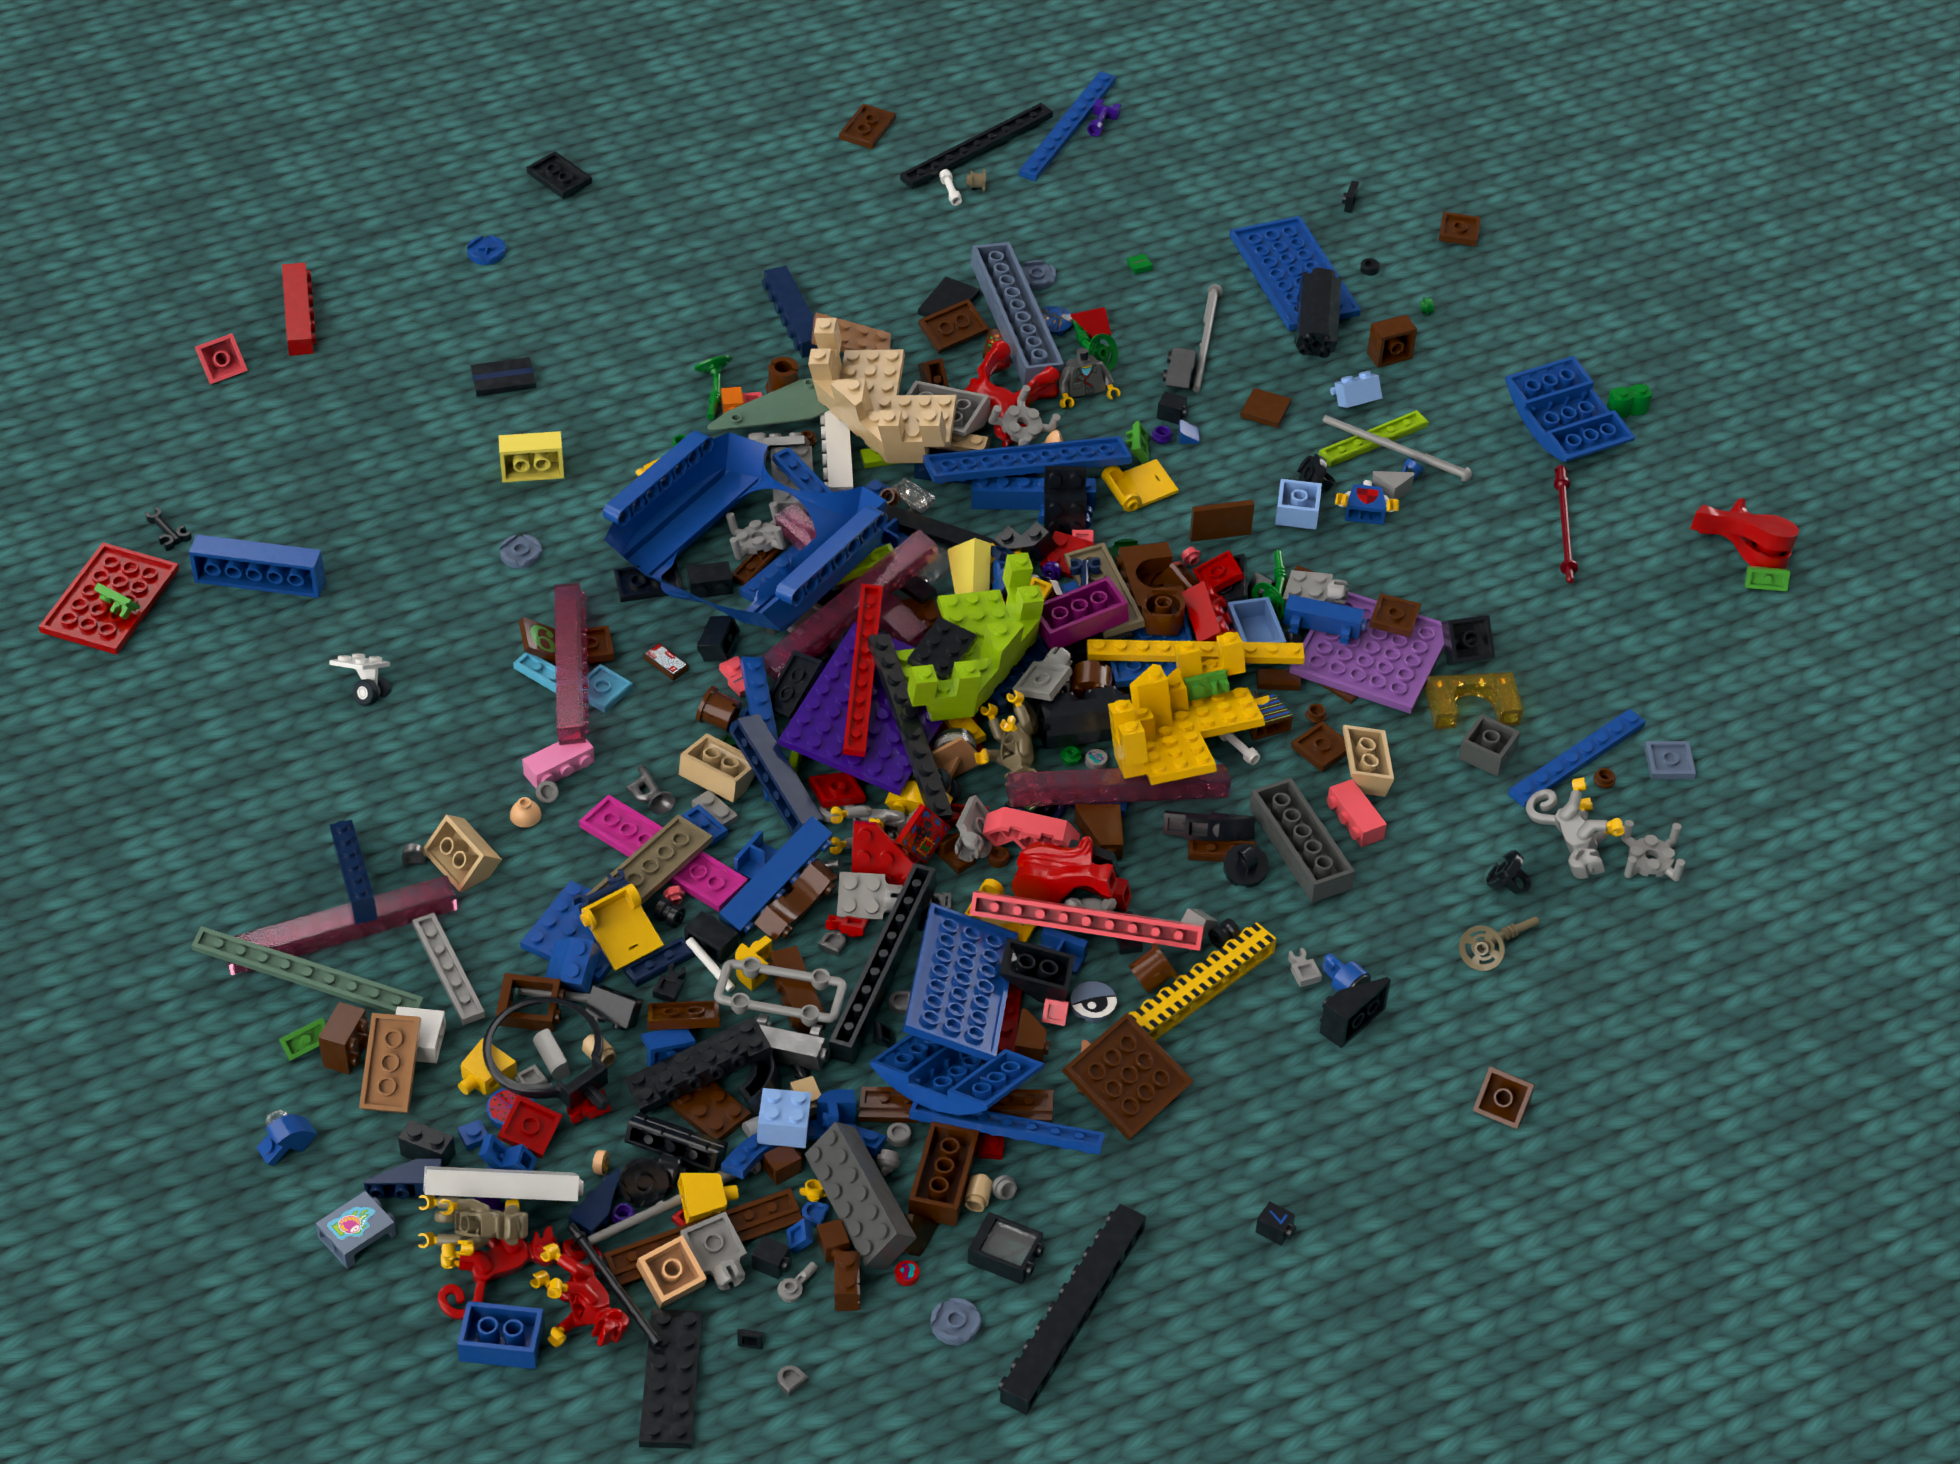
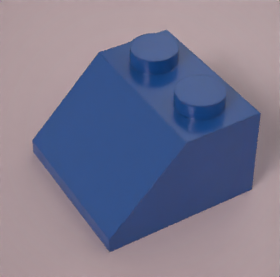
M568 937L556 940L545 978L561 979L562 988L566 990L589 993L600 948L593 940Z

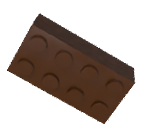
M931 1122L909 1197L908 1214L918 1215L936 1221V1223L957 1227L978 1151L979 1131Z

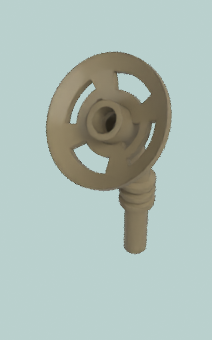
M1535 916L1516 925L1510 924L1501 928L1500 932L1488 926L1479 925L1471 927L1462 935L1459 942L1461 958L1469 967L1475 970H1491L1497 967L1503 960L1505 954L1503 940L1508 941L1517 937L1520 932L1539 925V919ZM1477 931H1486V934H1485V933H1479V934L1475 935L1474 937L1471 936V934L1474 933V932H1477ZM1466 943L1472 944L1471 948L1475 954L1472 959L1467 953ZM1499 943V951L1495 950V944ZM1487 952L1490 953L1488 956H1481L1487 954ZM1492 957L1495 959L1494 961L1487 964L1480 963V960L1486 961L1491 959Z

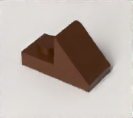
M960 833L947 834L934 852L959 875L975 865L976 858L971 862L958 858L959 853L955 854V844Z

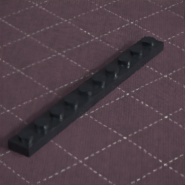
M1039 103L901 173L900 180L913 189L939 176L942 170H950L1053 117V111L1044 104Z
M890 634L869 635L867 642L923 803L942 820H951L953 812L916 707H912L907 691L908 685Z

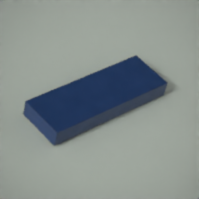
M681 937L623 967V971L637 988L667 972L668 966L671 963L674 964L675 968L695 957V953L688 947L686 940Z

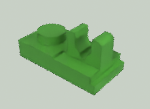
M1138 420L1133 424V429L1126 432L1128 437L1126 443L1131 448L1133 456L1137 457L1143 464L1149 461L1148 433Z
M1747 566L1744 586L1751 589L1787 591L1791 571L1787 569Z
M97 583L94 588L96 592L101 594L99 597L101 600L109 604L114 601L110 609L112 613L117 615L119 610L122 609L119 616L123 619H127L132 610L136 612L141 607L131 599L100 583Z
M1226 669L1184 678L1188 701L1230 691Z
M323 1017L278 1039L289 1061L319 1046L318 1037L326 1025Z

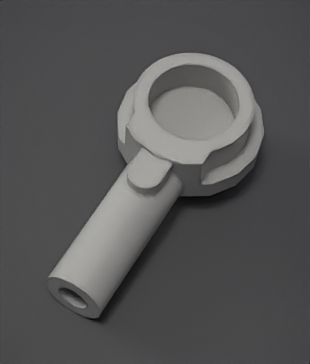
M810 1262L794 1279L788 1278L781 1281L777 1290L779 1297L787 1303L797 1301L802 1295V1285L814 1274L818 1266L814 1262Z

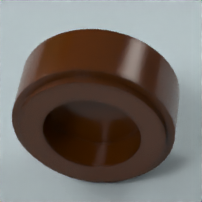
M1003 846L992 847L987 856L988 864L994 868H1003L1008 865L1010 860V853Z

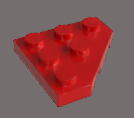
M854 821L851 872L885 874V880L888 884L903 886L915 862L883 831V828L877 822Z

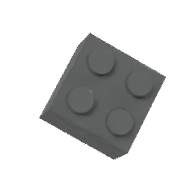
M1481 714L1462 739L1458 759L1498 776L1517 750L1521 731Z

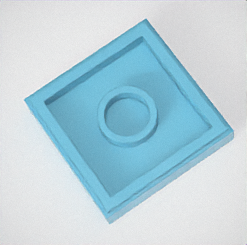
M599 664L571 689L573 695L606 713L634 688L632 682Z

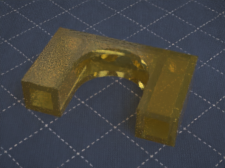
M1513 672L1427 677L1425 693L1434 729L1456 728L1459 713L1455 700L1468 695L1478 696L1490 702L1498 722L1505 725H1520L1523 708Z

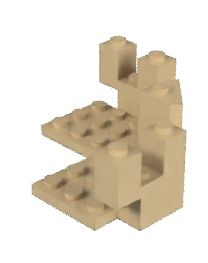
M816 318L814 336L818 349H811L808 365L818 401L822 405L829 408L836 418L840 421L842 420L856 436H860L865 441V444L874 452L877 451L887 463H923V455H929L930 447L951 446L957 405L956 395H899L905 358L904 349L845 350L843 363H841L839 354L842 338L837 319Z

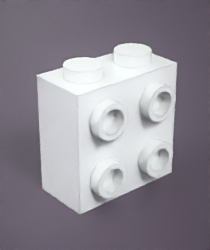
M397 1006L395 1015L417 1016L421 1018L416 1061L437 1063L446 1029L445 1012Z

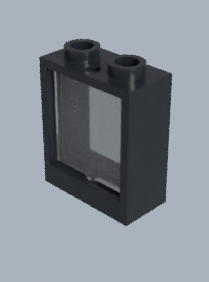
M988 1212L968 1248L967 1263L1022 1285L1027 1276L1031 1277L1035 1268L1034 1262L1036 1258H1041L1044 1252L1043 1233Z

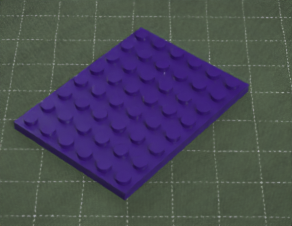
M854 622L780 736L778 745L900 796L912 777L913 771L876 665L874 667L865 757L842 754L857 623ZM891 638L895 651L915 649L913 646ZM926 705L915 706L930 747L945 720L930 721Z

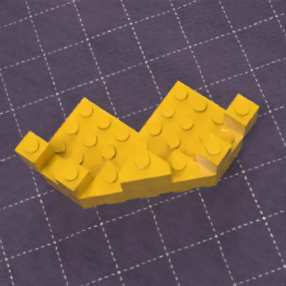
M1226 632L1223 635L1216 636L1219 657L1216 660L1208 659L1202 662L1201 652L1196 641H1183L1180 644L1174 645L1177 667L1166 677L1161 665L1152 664L1130 684L1132 703L1129 699L1117 700L1114 703L1108 704L1114 755L1124 779L1147 775L1151 785L1217 772L1216 763L1204 738L1265 726L1264 717L1248 687H1238L1229 692L1188 701L1184 678L1223 669L1227 670L1228 676L1246 672L1243 641L1238 632Z

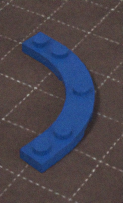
M816 1120L809 1121L806 1144L808 1140L819 1139L827 1131V1128L822 1127V1123H816ZM843 1123L856 1128L870 1155L876 1157L886 1145L887 1136L855 1126L852 1123ZM756 1133L740 1143L721 1164V1172L744 1179L750 1170L763 1159V1154L778 1146L757 1144Z

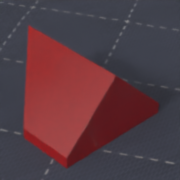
M1105 307L1069 314L1090 335L1091 339L1095 335L1102 333L1111 336Z

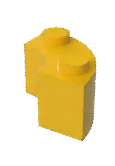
M908 781L900 796L889 792L885 800V804L891 810L903 812L907 816L914 812L920 803L924 805L916 781ZM946 793L948 801L951 804L953 798Z

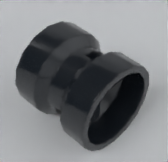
M662 898L657 903L653 912L654 918L659 921L665 920L666 924L671 928H677L682 923L686 914L685 908L680 905H673V902L668 898Z
M1229 918L1222 921L1219 927L1214 926L1208 931L1209 939L1217 949H1221L1228 940L1234 939L1241 934L1238 925Z

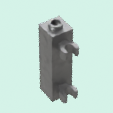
M760 1013L757 1022L774 1052L772 1055L775 1062L788 1065L796 1064L803 1068L817 1071L821 1070L824 1062L828 1061L830 1054L824 1038L825 1034L821 1033L823 1026L813 1024L810 1035L771 1027L772 1023L768 1022L770 1015Z

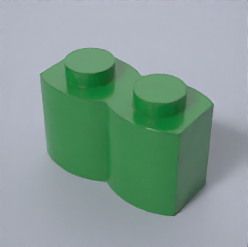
M1637 384L1629 388H1614L1610 390L1607 408L1609 411L1615 410L1621 418L1629 415H1644L1649 411L1652 392L1648 385Z

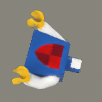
M1370 480L1363 481L1361 485H1353L1352 490L1347 491L1345 494L1337 493L1335 505H1339L1342 508L1346 507L1345 521L1384 525L1386 512L1399 511V500L1389 499L1387 495H1384L1383 488L1374 486Z

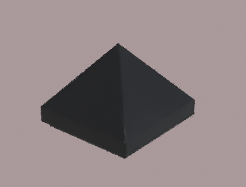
M876 1020L873 1029V1043L886 1048L893 1046L895 1041L892 1029Z

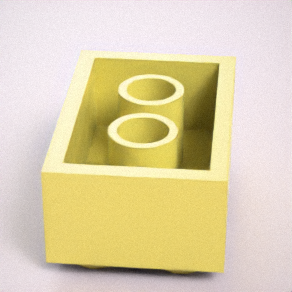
M561 431L498 435L502 483L564 478Z

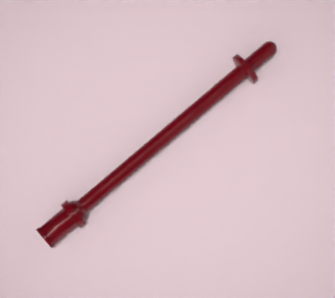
M1558 465L1557 468H1554V488L1559 492L1564 561L1560 564V571L1566 575V582L1571 584L1574 582V573L1578 571V563L1572 558L1567 489L1570 487V480L1567 476V467Z

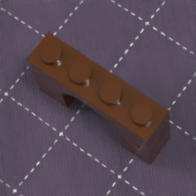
M1168 542L1119 547L1118 556L1115 557V565L1117 569H1120V574L1141 615L1143 596L1146 593L1147 595L1152 593V589L1155 588L1144 585L1139 581V578L1147 574L1164 572L1172 563L1173 555ZM1183 585L1168 587L1176 590V594L1180 596L1184 591Z

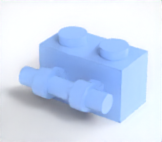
M1371 371L1361 372L1358 377L1354 378L1353 376L1342 377L1341 381L1334 383L1335 387L1330 388L1331 395H1337L1338 406L1345 408L1382 399L1379 375L1371 374Z

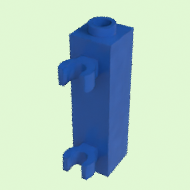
M1289 594L1283 624L1291 625L1289 633L1298 634L1299 627L1340 635L1339 643L1348 645L1349 638L1359 639L1360 631H1365L1367 619L1363 618L1364 609Z

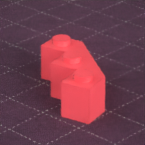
M1008 807L987 813L982 832L994 846L1014 841L1022 850L1034 842H1047L1059 847L1069 848L1068 846L1072 839L1079 841L1080 833L1067 820Z

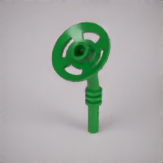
M1073 319L1079 345L1088 349L1089 355H1093L1097 360L1102 361L1110 372L1118 359V348L1115 340L1110 335L1102 333L1095 335L1090 341L1088 333ZM1100 339H1104L1109 345L1101 344ZM1110 352H1111V358H1110V361H1109V363H1108V364H1106V363H1107V361H1108V359H1109V356H1110Z
M731 355L710 358L694 366L695 371L710 372L711 376H713V390L710 393V405L707 413L709 420L715 418L717 406L720 405L721 368L733 360Z
M1276 550L1274 552L1275 587L1269 583L1260 582L1253 587L1251 596L1252 599L1259 598V591L1262 588L1265 591L1263 597L1270 598L1277 619L1280 620L1284 617L1286 607L1282 592L1284 583L1287 580V572L1283 564L1282 551ZM1282 603V610H1281V612H1279V609H1278V608L1280 607V604Z

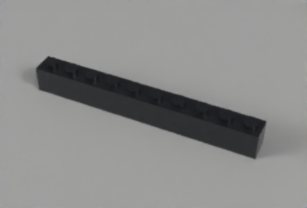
M917 863L913 864L829 1041L831 1058L854 1064L937 887L936 868Z
M1119 1204L1115 1211H1110L1105 1227L1103 1229L1100 1228L1095 1235L1093 1246L1086 1248L1082 1257V1263L1075 1265L1071 1273V1280L1068 1284L1064 1283L1062 1285L1058 1300L1056 1302L1052 1301L1047 1310V1317L1045 1320L1041 1319L1039 1321L1034 1337L1026 1341L1023 1347V1354L1020 1358L1016 1357L1013 1361L1009 1376L1002 1378L998 1387L1001 1403L1025 1415L1029 1413L1144 1232L1146 1215L1122 1204Z

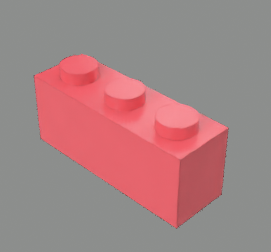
M1353 779L1329 787L1328 807L1336 813L1340 823L1345 825L1351 838L1356 840L1360 847L1384 839L1386 822Z

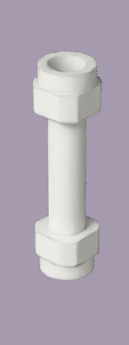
M944 169L939 173L941 183L947 187L950 203L953 206H958L962 203L961 194L959 191H956L953 185L951 172Z
M1233 732L1219 735V738L1223 741H1229L1240 751L1247 763L1255 765L1259 761L1260 755L1253 747L1248 748Z

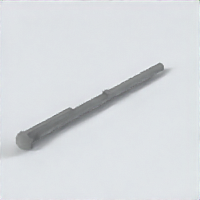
M1212 284L1208 288V299L1203 320L1205 326L1202 342L1199 345L1200 352L1192 389L1194 392H1199L1201 388L1217 299L1223 292L1222 287L1218 284Z
M1325 415L1323 418V423L1459 476L1461 477V482H1467L1472 477V471L1468 467L1464 469L1429 454H1423L1395 443L1388 438L1380 437Z
M761 1161L750 1172L752 1171L754 1174H757L761 1169ZM721 1170L716 1172L721 1175L723 1184L738 1178L721 1172ZM680 1194L665 1202L661 1200L646 1210L588 1236L587 1240L591 1245H594L682 1204Z

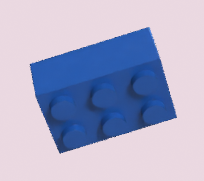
M467 1301L457 1343L459 1361L536 1369L545 1329L544 1310L540 1308Z

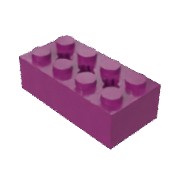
M1107 576L1044 601L1038 633L1050 650L1054 647L1060 649V647L1063 648L1128 622V603L1110 577Z

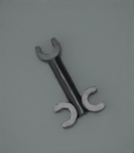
M158 507L155 508V515L145 512L147 522L156 523L165 533L159 537L160 545L164 544L166 551L172 550L175 544L188 542L192 539L191 532H186L184 525L178 527L175 532L163 520L161 510Z

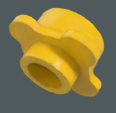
M816 1179L808 1180L805 1183V1188H800L799 1194L806 1196L811 1202H818L822 1197H827L819 1180Z

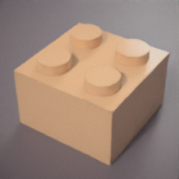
M683 1235L639 1257L636 1263V1267L660 1309L703 1287L707 1280Z

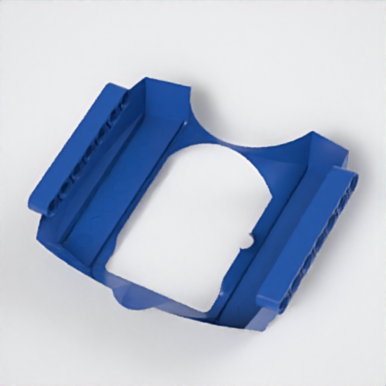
M696 430L689 433L609 501L603 509V517L613 522L604 540L647 578L660 581L661 588L667 595L683 600L706 603L742 623L781 632L786 631L880 545L883 528L887 524L888 516L885 513L886 500L863 486L827 493L807 492L787 487L773 479L766 471L765 462L768 445L730 432L713 439ZM761 489L785 491L803 504L812 519L817 536L792 559H789L790 566L783 569L778 568V571L756 591L753 603L745 611L710 603L661 579V576L671 568L676 557L753 491Z

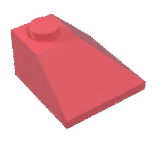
M233 333L195 346L210 385L248 371Z

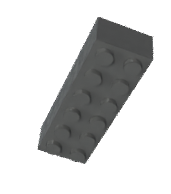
M1292 778L1251 790L1249 809L1256 816V820L1312 903L1352 889L1355 871Z
M834 1122L805 1153V1156L839 1219H841L857 1252H860L864 1265L886 1270L917 1237L856 1128L851 1125Z

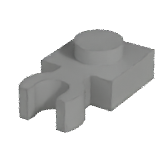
M1300 948L1299 957L1295 956L1292 951H1289L1288 961L1291 963V972L1299 987L1321 982L1322 975L1313 959L1306 960L1305 949Z

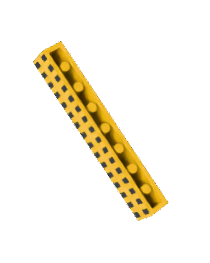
M1257 922L1251 927H1246L1240 935L1228 940L1221 949L1213 951L1207 959L1195 964L1188 973L1180 975L1173 984L1162 988L1155 997L1147 999L1140 1008L1134 1012H1129V1015L1156 1041L1273 955L1277 938Z

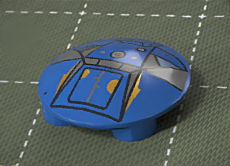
M1049 306L1040 309L1049 331L1057 336L1064 335L1065 330L1069 329L1073 324V318L1069 316L1071 313L1062 307Z

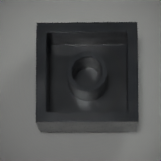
M1489 615L1441 622L1447 665L1495 658Z

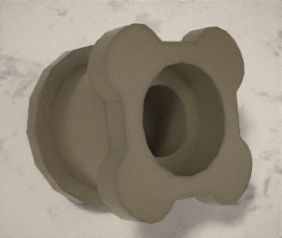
M983 169L982 173L970 171V174L966 176V186H970V190L972 188H982V192H985L986 169Z

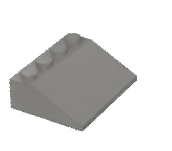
M915 381L906 394L956 395L957 405L953 434L966 436L982 428L991 414L989 395L921 381Z

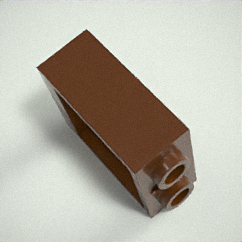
M504 973L496 1017L512 1005L516 988L552 992L551 997L565 999L566 989L562 988L561 979ZM550 1002L547 1016L514 1012L505 1018L499 1026L540 1031L548 1028L551 1032H554L556 1024H559L561 1020L560 1004Z

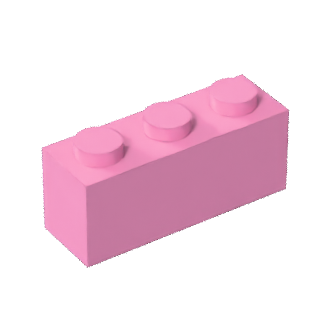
M580 731L522 759L523 773L535 788L543 781L556 782L595 762L594 747Z

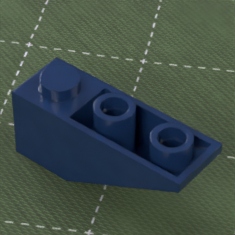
M441 1159L412 1160L365 1179V1191L372 1198L376 1197L377 1199L419 1198V1196L425 1195L423 1192L425 1166L442 1167Z
M617 1168L612 1174L606 1175L602 1183L595 1190H591L579 1206L576 1205L571 1209L569 1224L575 1223L580 1231H584L587 1236L609 1227L611 1213L615 1207L620 1190L619 1179L621 1169Z

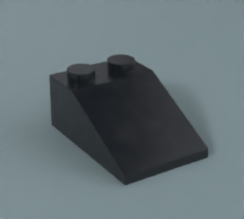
M1007 937L999 976L1038 1002L1045 1003L1046 998L1065 1001L1069 990L1075 955Z
M1388 977L1339 990L1333 996H1328L1322 1005L1323 1014L1320 1018L1321 1026L1319 1033L1338 1047H1344L1386 1009L1391 979Z

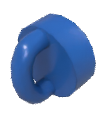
M1407 458L1402 468V472H1407L1408 468L1415 471L1413 479L1421 475L1424 467L1411 458Z

